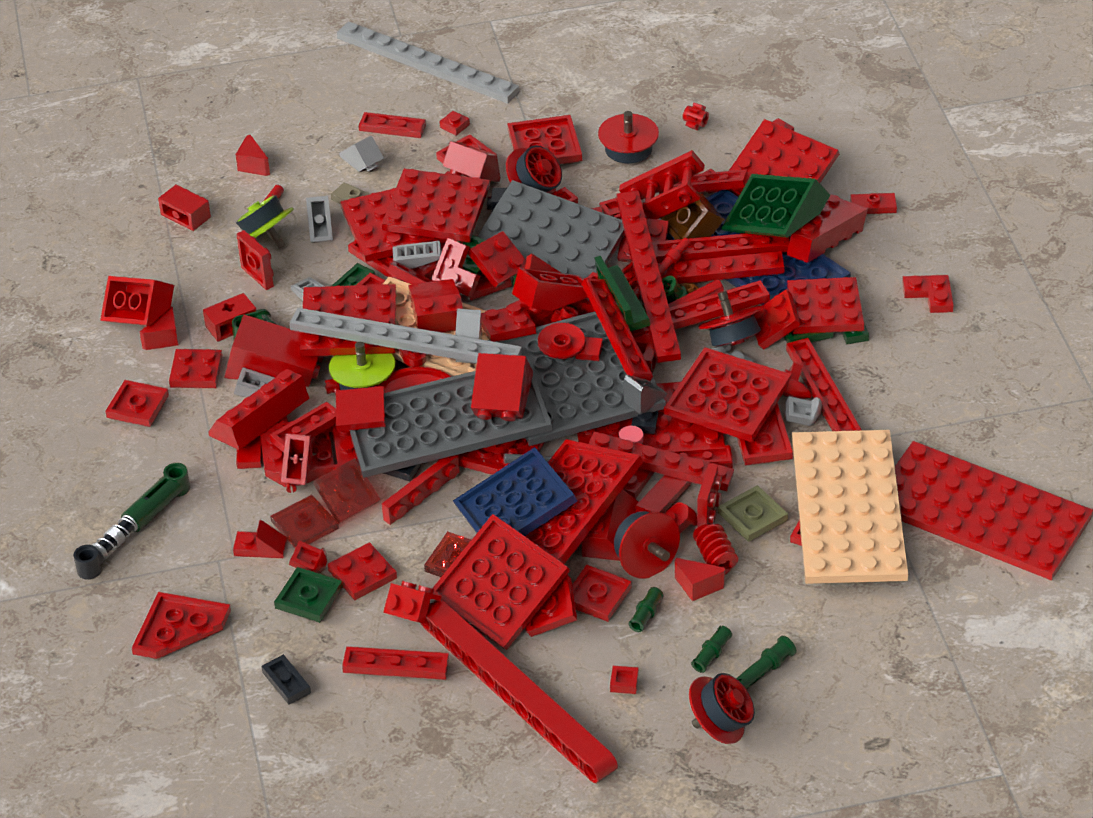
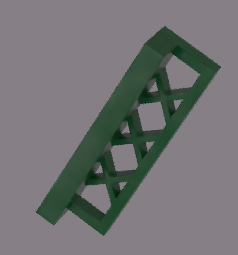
M601 256L594 257L598 279L605 280L630 331L650 326L649 317L619 265L607 268Z

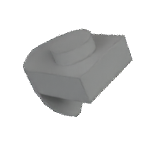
M789 396L786 401V421L808 426L813 425L822 410L821 400L816 397L812 401Z

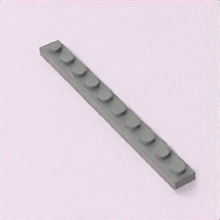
M347 22L337 31V39L507 104L519 93V86L355 23Z
M297 308L289 323L290 330L476 363L478 353L522 355L521 346Z

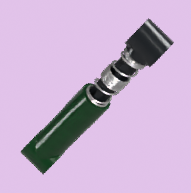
M171 463L164 468L163 476L121 514L118 525H113L104 533V538H99L92 545H82L76 548L73 557L76 571L80 578L91 580L99 576L102 571L101 564L108 557V552L111 550L115 551V547H119L125 541V537H130L129 533L131 531L139 532L175 497L183 496L189 492L188 469L184 464Z

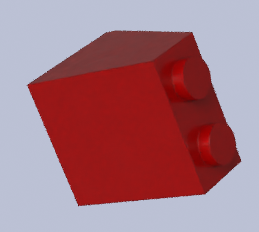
M478 353L471 409L475 416L484 420H490L492 417H500L505 421L523 419L533 377V370L526 356Z

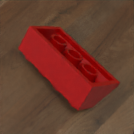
M288 369L282 371L273 380L261 386L259 390L243 399L241 403L217 419L208 432L209 436L238 450L242 449L310 399L303 376Z

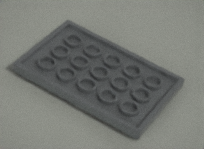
M512 180L477 237L487 240L504 231L525 259L528 255L534 254L561 273L587 278L592 272L597 273L594 257L601 256L607 266L625 236L621 219Z

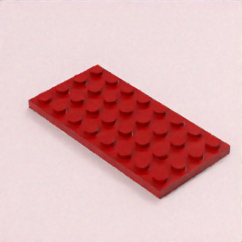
M912 441L895 465L902 522L1051 581L1093 517V509Z

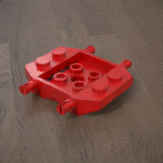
M285 416L277 424L260 435L265 476L286 487L288 493H291L292 487L294 493L297 490L296 486L301 484L281 482L284 452L270 441V434L291 423L288 422L287 416ZM335 424L311 439L312 453H316V455L313 456L307 483L314 480L335 481V485L340 487L339 480H341V486H344L346 483L345 479L359 467L350 431H337ZM330 435L334 437L337 464L333 462Z

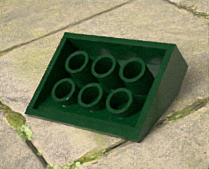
M751 174L721 229L728 232L787 238L821 213L830 194L816 179Z

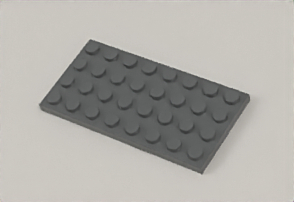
M476 371L385 393V427L349 430L363 478L553 431L534 374L523 419H515V421H505L500 417L484 420L474 415L471 403Z

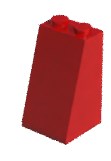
M243 315L231 348L224 378L238 380L242 368L274 378L282 371L288 369L302 375L306 387H309L312 378L317 379L321 367L317 365V362L322 363L324 356H301V332Z

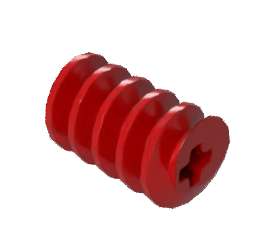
M720 524L700 525L695 528L693 538L706 564L724 567L725 575L728 574L738 563V556L731 546L723 526Z

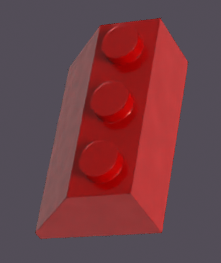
M108 276L100 321L150 326L171 308L175 285L153 279Z
M622 489L582 541V557L620 561L614 549V538L621 523L628 516L636 513V505L639 502L624 489Z

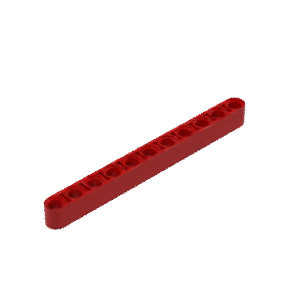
M441 599V601L434 600L429 604L425 623L420 624L591 782L597 783L618 769L616 758L602 743L446 602Z

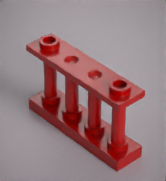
M691 150L620 184L619 191L621 193L639 191L640 199H645V202L642 203L645 218L657 220L700 199V195L691 186V178L704 171L705 164ZM682 181L681 185L673 188V185ZM663 190L662 194L655 196L656 193ZM620 214L614 216L615 218L621 219Z

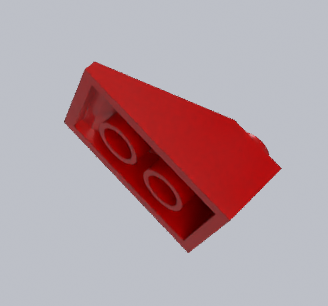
M518 268L512 292L514 296L520 299V303L528 305L529 310L542 313L543 310L553 311L588 298L582 286L584 278L579 275Z
M454 279L408 285L416 328L441 333L456 331L457 309H463Z

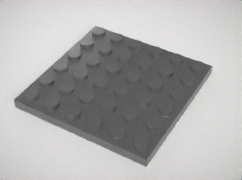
M595 312L536 327V334L504 341L499 340L498 342L522 347L521 356H526L530 362L552 424L553 431L525 437L529 446L637 417L639 414L635 409L624 403V378L626 373ZM554 323L573 324L582 330L585 337L603 338L599 361L579 360L575 356L566 359L549 357L539 349L538 335L545 327ZM664 398L644 413L664 409L666 401Z

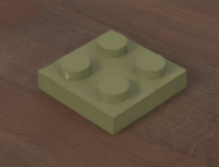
M758 485L718 506V514L748 542L788 521V513Z

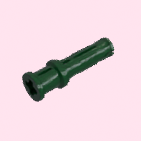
M780 636L776 644L771 648L764 649L761 658L742 672L736 679L747 690L771 669L775 670L781 667V662L787 657L794 656L797 652L794 643L788 637Z

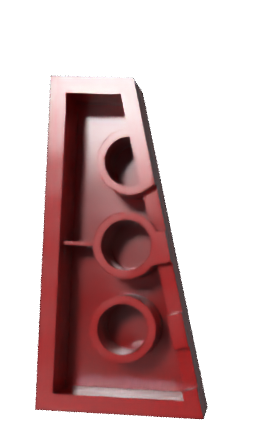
M831 194L821 213L791 234L787 255L807 263L824 254L827 248L838 246V242L842 239L848 240L852 237L853 233L859 234L862 232L868 209Z

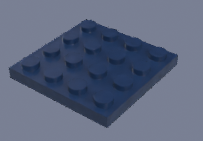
M535 447L453 500L457 509L476 534L490 516L494 514L523 536H527L530 532L547 523L551 518L567 510L578 501L573 492Z

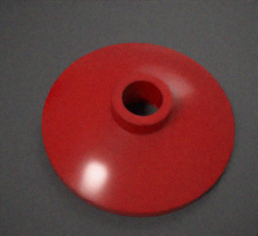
M570 323L548 325L538 335L539 349L545 355L556 359L573 357L585 345V336L582 330Z

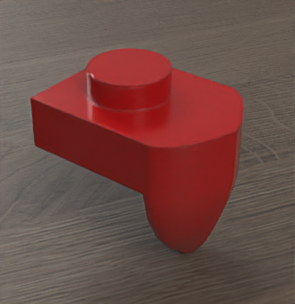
M794 362L790 370H784V372L791 374L788 387L783 393L784 396L799 399L811 398L812 395L808 388L798 381L802 365Z
M677 502L665 513L674 519L680 533L690 524L697 525V513L682 502Z
M299 540L289 565L321 573L327 565L325 548H316Z

